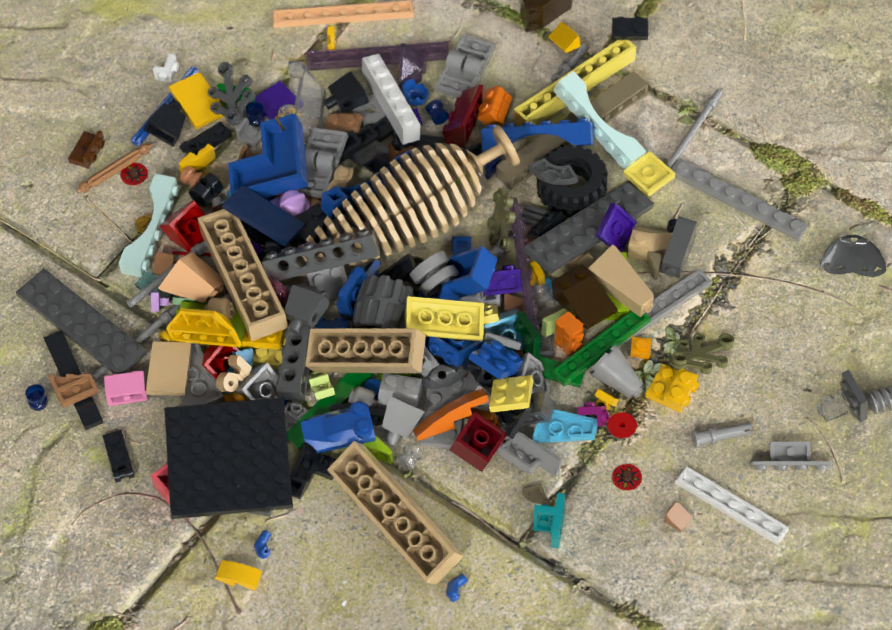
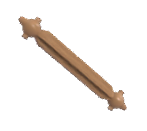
M142 144L139 149H134L89 177L87 182H81L76 192H88L90 187H96L140 159L142 154H148L153 144Z

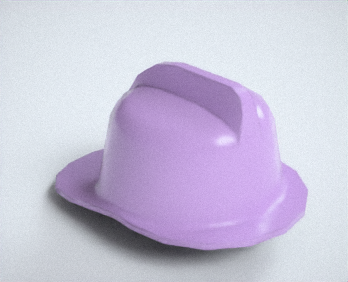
M289 190L282 196L270 201V203L293 217L310 208L309 201L304 193L297 190Z

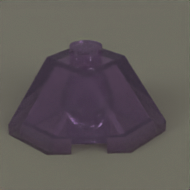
M401 43L399 55L398 87L402 92V84L406 80L414 79L415 83L418 84L422 81L423 74H426L427 63L423 62V55L405 43Z

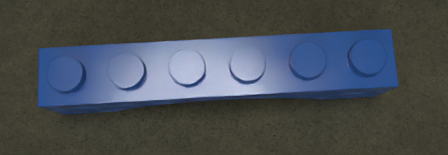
M577 119L576 123H570V120H559V124H552V121L540 122L541 125H533V122L522 123V126L515 127V124H504V127H501L512 144L527 136L548 134L561 137L574 146L594 145L593 123L588 122V119ZM487 125L486 129H481L482 151L484 152L497 145L492 133V129L496 125Z
M408 150V151L404 152V153H406V155H408V156L411 158L413 164H415L414 161H413V159H412V157H411V153H410L411 151ZM398 155L394 159L400 164L402 170H404L400 161V155ZM389 164L388 167H386V168L389 170V172L391 173L392 177L395 178V176L393 175V173H392V171H391L390 164ZM378 173V174H377V177L380 179L382 185H384L385 188L387 189L385 183L383 182V180H382V178H381L380 173ZM369 179L366 183L371 188L373 194L378 197ZM361 184L351 187L336 186L322 193L321 210L331 220H334L335 217L332 211L336 207L342 215L346 214L342 205L345 199L350 202L353 209H356L351 196L354 190L367 203L361 191Z

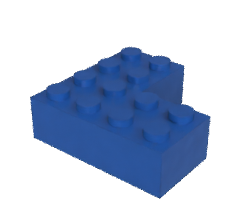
M295 113L279 117V121L286 130H283L276 118L260 122L263 154L228 163L231 195L242 185L262 198L279 195L289 190L309 187L303 126Z
M483 246L448 257L449 262L447 265H454L459 275L454 280L444 282L439 292L426 298L459 301L462 297L487 290L498 259ZM420 291L418 297L425 298L422 292Z

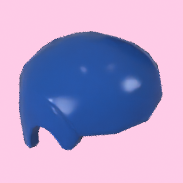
M410 79L402 84V94L409 105L420 106L426 103L429 98V91L423 83L416 84L414 79Z

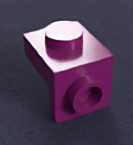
M584 402V406L578 407V415L597 414V426L607 425L609 412L606 410V405L596 406V402Z

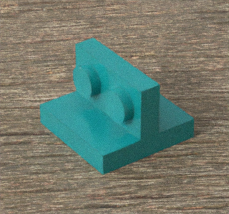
M557 493L555 507H551L548 504H535L533 515V530L551 533V548L559 549L565 515L566 494Z

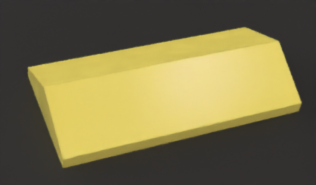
M407 296L404 318L405 329H417L427 337L483 341L484 303Z

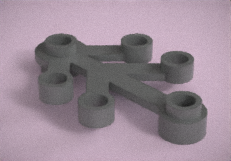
M222 62L218 66L217 71L224 78L227 95L220 92L216 87H211L208 90V95L212 99H219L227 103L229 110L223 108L218 102H214L210 110L216 115L221 114L225 116L227 123L235 126L242 121V111L247 103L255 99V94L251 90H246L243 92V98L236 106V101L244 88L252 84V78L247 74L242 75L239 84L234 90L231 77L234 69L228 62Z

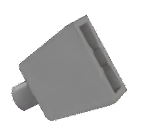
M390 396L382 428L389 430L385 442L396 446L400 436L409 438L426 411Z

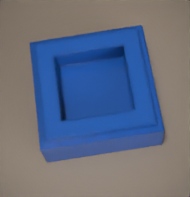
M452 236V256L471 250V236Z

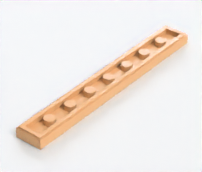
M413 0L273 10V26L278 28L413 18Z

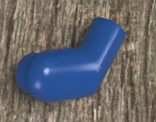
M265 530L261 532L254 544L256 554L261 559H266L271 554V550L266 545L271 534Z

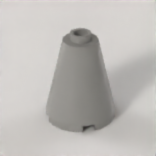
M615 345L611 348L613 352L610 355L605 353L593 366L592 369L594 371H591L589 374L631 399L633 396L637 398L643 392L642 386L644 384L621 350Z

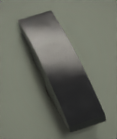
M384 116L372 126L368 123L358 133H354L353 130L350 131L339 163L350 159L351 155L376 140L382 142L391 136L394 128Z

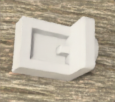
M168 54L164 67H153L155 80L162 82L173 81L175 73L179 70L176 54Z

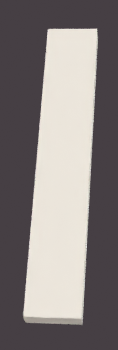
M687 466L675 481V484L776 545H779L789 531L788 526Z

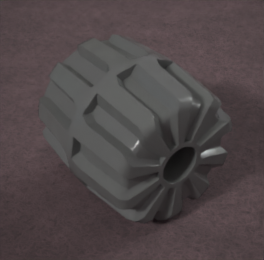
M376 275L369 276L363 281L356 299L352 329H405L407 296H415L412 293L413 288L410 285H403V281L400 279L392 280L390 276L382 275L380 278Z

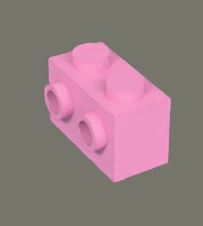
M131 371L124 374L104 376L106 398L109 406L148 400L143 371Z

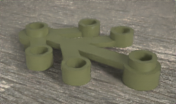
M499 188L493 194V202H495L493 217H489L487 220V227L495 229V232L490 233L489 243L496 244L497 240L500 239L499 248L503 251L512 252L515 239L508 236L506 222L514 223L516 214L515 212L504 210V207L511 208L514 200L513 197L508 196L507 191Z
M699 333L694 334L693 348L689 354H685L689 349V342L681 339L677 343L678 351L672 354L669 363L676 369L686 367L698 368L703 374H710L712 372L713 365L710 362L716 363V366L719 368H726L728 364L726 356L710 355V353L720 349L729 351L734 345V337L727 333L721 334L717 343L700 349L704 344L705 337ZM695 359H698V360L709 361V362H698V361H694V360H695Z

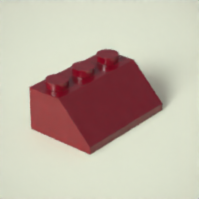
M479 84L462 91L460 97H457L455 109L450 112L449 122L447 125H444L442 130L444 143L454 144L460 148L466 147L478 121L479 106L483 103V85Z

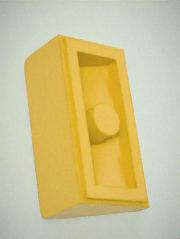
M561 22L548 36L565 53L581 46L579 35L564 22Z

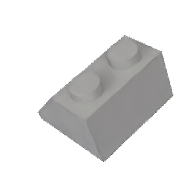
M384 373L379 388L377 408L385 409L386 411L390 396L419 408L423 392L422 379Z

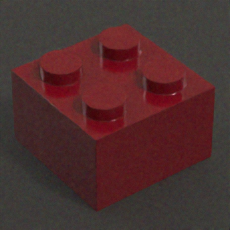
M474 412L449 450L482 472L507 435L503 430Z

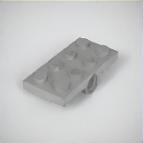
M462 34L454 51L451 50L448 53L445 68L435 86V91L460 97L462 91L477 86L495 50V44Z
M312 128L305 148L309 187L297 189V191L304 193L306 196L322 198V193L327 191L329 183L334 179V172L338 167L348 139L347 132Z

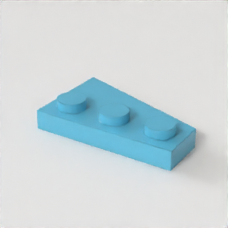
M553 409L551 422L536 424L532 440L536 443L594 440L598 429L597 419Z

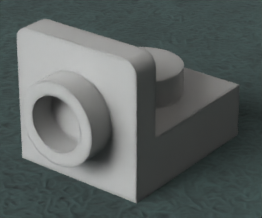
M244 118L236 126L237 141L257 148L262 141L261 130L249 125L247 118Z

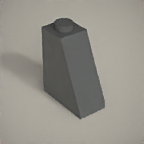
M678 217L662 262V273L680 278L694 245L696 221Z

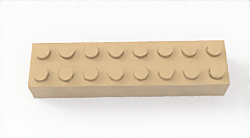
M225 209L199 217L200 232L251 341L288 328L285 312L240 219Z
M353 441L327 469L427 583L437 585L464 556L365 445Z

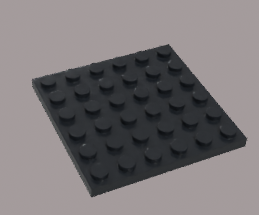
M283 397L164 408L171 519L293 508Z

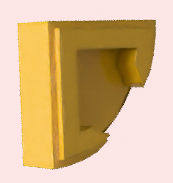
M328 26L327 48L329 52H335L334 26Z

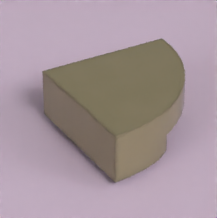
M541 483L522 489V494L530 502L536 504L548 503Z

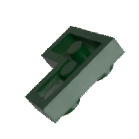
M523 311L517 312L514 328L517 333L521 334L524 340L523 356L529 352L540 361L541 335Z

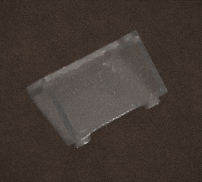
M289 61L287 69L291 81L290 91L297 96L295 105L288 104L279 109L277 121L283 130H286L279 121V117L295 113L302 123L304 141L307 145L312 128H321L325 107L323 100L326 99V90L302 62Z

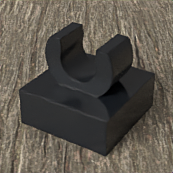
M322 454L314 469L315 474L333 480L334 477L327 469L337 459Z

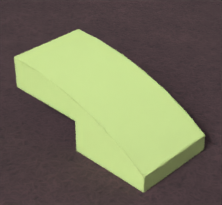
M309 372L308 383L316 400L335 395L327 372Z

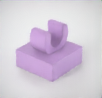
M160 291L151 292V312H159L160 306H169V297H160Z

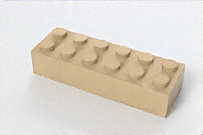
M310 329L305 366L314 372L421 373L426 335L417 329Z

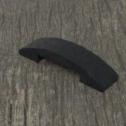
M305 441L302 452L290 475L292 497L301 499L314 477V469L324 453H317L316 449Z

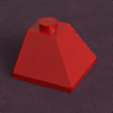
M191 201L171 214L160 225V228L172 242L190 252L192 247L204 241L200 232L198 218L205 216V214L195 201Z
M209 345L204 351L202 365L217 379L220 373L226 372L229 369L228 360L232 352L240 350L237 347Z

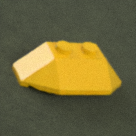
M181 308L166 327L171 340L175 342L241 347L242 345L226 315L216 311Z

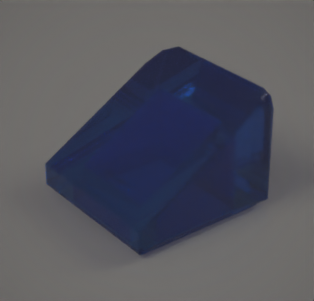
M501 155L486 164L485 178L487 180L496 173V166L502 160Z

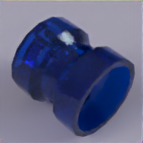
M433 100L426 105L425 110L431 116V120L435 125L443 124L448 120L449 113L444 109V105L440 100Z
M251 102L246 106L249 125L259 127L260 122L265 121L263 105L259 102Z
M34 384L27 388L25 395L29 407L35 411L43 410L48 404L44 388L39 384Z

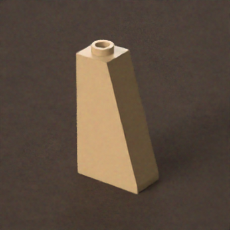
M612 245L588 268L606 293L639 317L645 312L648 313L653 308L654 294L616 246Z

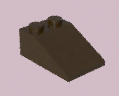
M520 0V17L525 32L536 31L546 27L572 8V0Z
M583 264L551 281L553 298L567 312L572 313L575 319L581 321L586 330L618 312L617 307L597 278Z

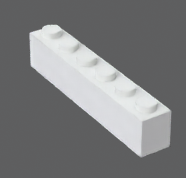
M379 53L362 58V74L402 144L420 140V123Z

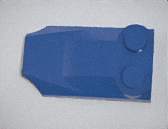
M361 401L353 403L349 408L312 416L300 422L304 441L313 446L317 453L349 447L353 441L361 444L376 441L369 407Z

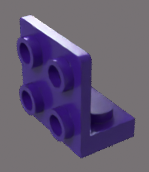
M503 265L502 269L496 270L495 267L489 282L490 285L487 290L483 291L484 296L522 292L520 269L515 268V265Z

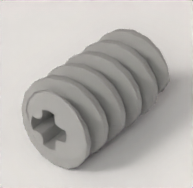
M892 386L881 387L878 390L874 389L871 393L866 392L868 405L875 415L878 414V408H880L882 413L886 412V406L892 411Z

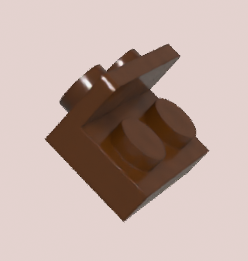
M98 130L95 135L84 131L68 158L69 163L89 169L91 164L96 161L99 150L105 145L103 132Z

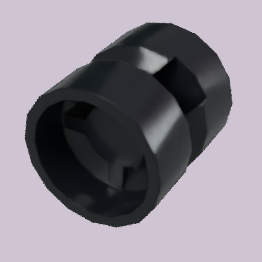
M207 172L199 179V183H195L189 189L188 193L199 206L206 207L213 200V197H216L223 190V184L215 175Z

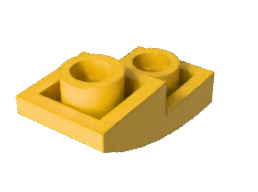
M208 144L205 148L199 150L197 155L190 152L186 157H183L178 163L180 174L188 166H192L198 171L210 164L216 158L214 147Z
M221 560L215 579L230 586H234L236 583L255 591L262 570L237 562Z

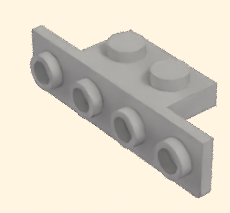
M519 431L513 440L506 436L503 440L504 444L497 451V454L528 474L540 466L556 477L563 462L561 458Z
M770 442V461H751L750 466H755V470H767V466H775V470H787V466H795V470H807V466H815V470H827V466H832V461H811V442Z

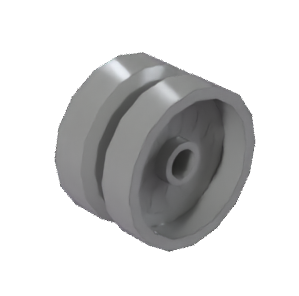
M444 251L430 256L410 273V277L415 284L422 283L420 291L425 298L439 292L444 282L454 280L459 275L454 265H447L449 258Z

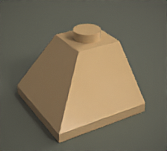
M635 226L629 241L628 258L647 261V252L660 253L662 255V264L672 233Z

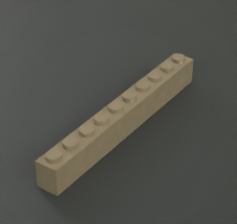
M632 71L630 74L624 75L617 83L611 84L604 92L598 93L590 103L599 117L605 123H608L648 94V83L635 71ZM571 112L563 120H570V123H576L578 118ZM540 134L539 137L529 141L523 148L516 150L520 160L519 165L512 166L507 159L501 160L496 166V177L512 190L533 175L528 169V164L545 156L547 157V153L550 151L554 152L558 147L566 148V145L572 144L558 136Z

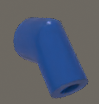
M463 573L447 585L446 596L449 597L451 602H455L460 598L459 588L468 582Z

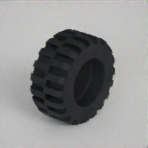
M566 145V148L558 147L554 152L550 151L547 153V157H543L548 162L557 166L570 165L576 175L588 181L583 186L570 188L563 185L549 184L537 178L538 197L541 199V203L547 206V209L550 211L562 212L567 217H572L606 195L608 172L604 161L600 160V156L597 153L593 154L592 150L588 148L582 149V146L572 147V145Z

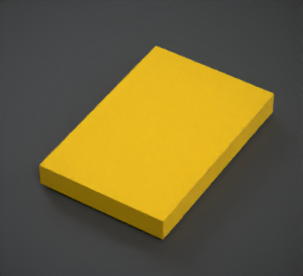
M200 72L170 85L168 89L176 102L181 104L182 111L195 130L225 117L221 114L216 115L210 110L214 102L222 104L219 99H212L208 95V90L211 87Z

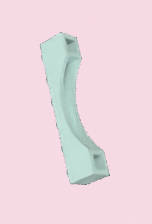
M574 71L558 81L553 89L557 97L566 104L568 109L578 119H588V122L593 123L594 138L601 143L604 149L610 153L624 170L646 153V150L635 138L616 131L599 117L589 101L586 84Z
M160 174L154 175L149 187L151 199L154 203L153 216L145 232L136 241L124 248L119 260L122 274L143 278L145 271H148L150 266L149 260L151 256H154L156 243L160 241L162 236L160 225L168 218L169 211L173 209V200L179 194L180 188L175 177Z

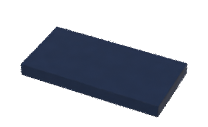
M243 185L222 206L229 213L284 247L305 226L300 220Z

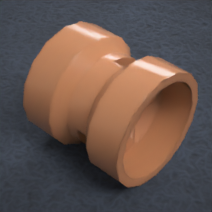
M188 166L181 173L180 181L192 187L195 183H199V179L204 174L196 172L195 168Z

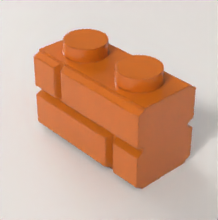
M497 85L485 91L484 101L479 106L480 112L477 119L485 123V126H503L512 100V96L505 92L501 86Z
M566 312L555 322V344L560 349L563 348V351L570 356L584 346L583 323L575 319L572 313Z

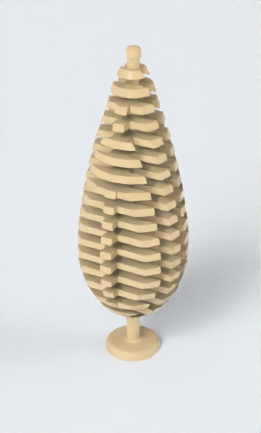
M499 125L492 129L497 145L478 156L466 149L469 161H467L459 146L449 144L453 156L450 155L448 149L443 144L435 143L438 156L429 145L422 146L425 158L419 149L414 148L410 150L415 164H413L411 158L406 153L400 155V161L404 170H402L400 164L395 159L389 162L395 178L392 177L385 166L379 170L387 189L382 185L377 175L373 174L370 177V182L379 200L366 182L360 185L371 211L356 190L351 193L352 200L364 223H362L347 199L342 202V205L354 227L353 229H351L337 207L332 212L343 234L350 233L352 235L362 229H374L382 252L386 256L392 255L391 248L383 232L398 252L404 251V247L394 227L410 248L416 246L410 230L421 243L427 242L422 226L430 237H438V231L433 221L445 233L449 230V226L444 215L450 224L455 227L459 224L457 213L464 218L468 214L466 204L471 209L474 207L476 202L470 186L478 196L480 195L482 187L474 170L483 178L482 166L502 154L512 166H517L520 164L518 154L510 139ZM327 216L324 223L332 239L339 238L340 233ZM318 226L315 232L321 241L327 237L321 227ZM309 235V237L306 239L307 243L313 242V244H315V241ZM353 243L355 248H362L360 243ZM341 247L334 248V250L338 248L341 253L344 252V250ZM316 252L318 257L322 258L325 256L323 252ZM301 256L302 258L299 260L301 262L307 261L304 256ZM362 260L361 262L365 263L368 262V260ZM354 262V263H350V264H348V265H349V266H354V265H356V264H355V262Z

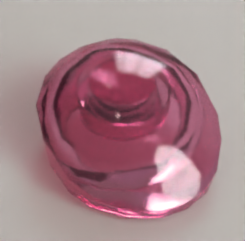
M270 276L269 281L282 308L285 309L289 291L284 284Z

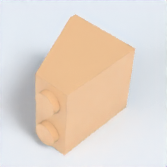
M193 252L179 259L158 287L161 291L202 303L216 296L219 297L226 288L224 287L225 283L221 275Z

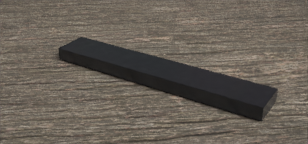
M62 331L43 337L60 376L66 377V374L80 375L79 367ZM92 396L73 404L85 431L104 423Z

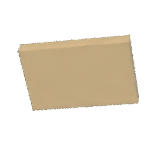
M153 341L146 386L147 395H186L192 349L191 343Z

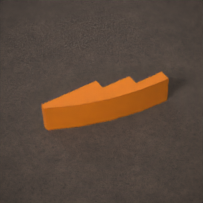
M481 388L443 406L413 430L415 437L419 441L455 429L454 421L472 415L470 408L489 402L486 392Z

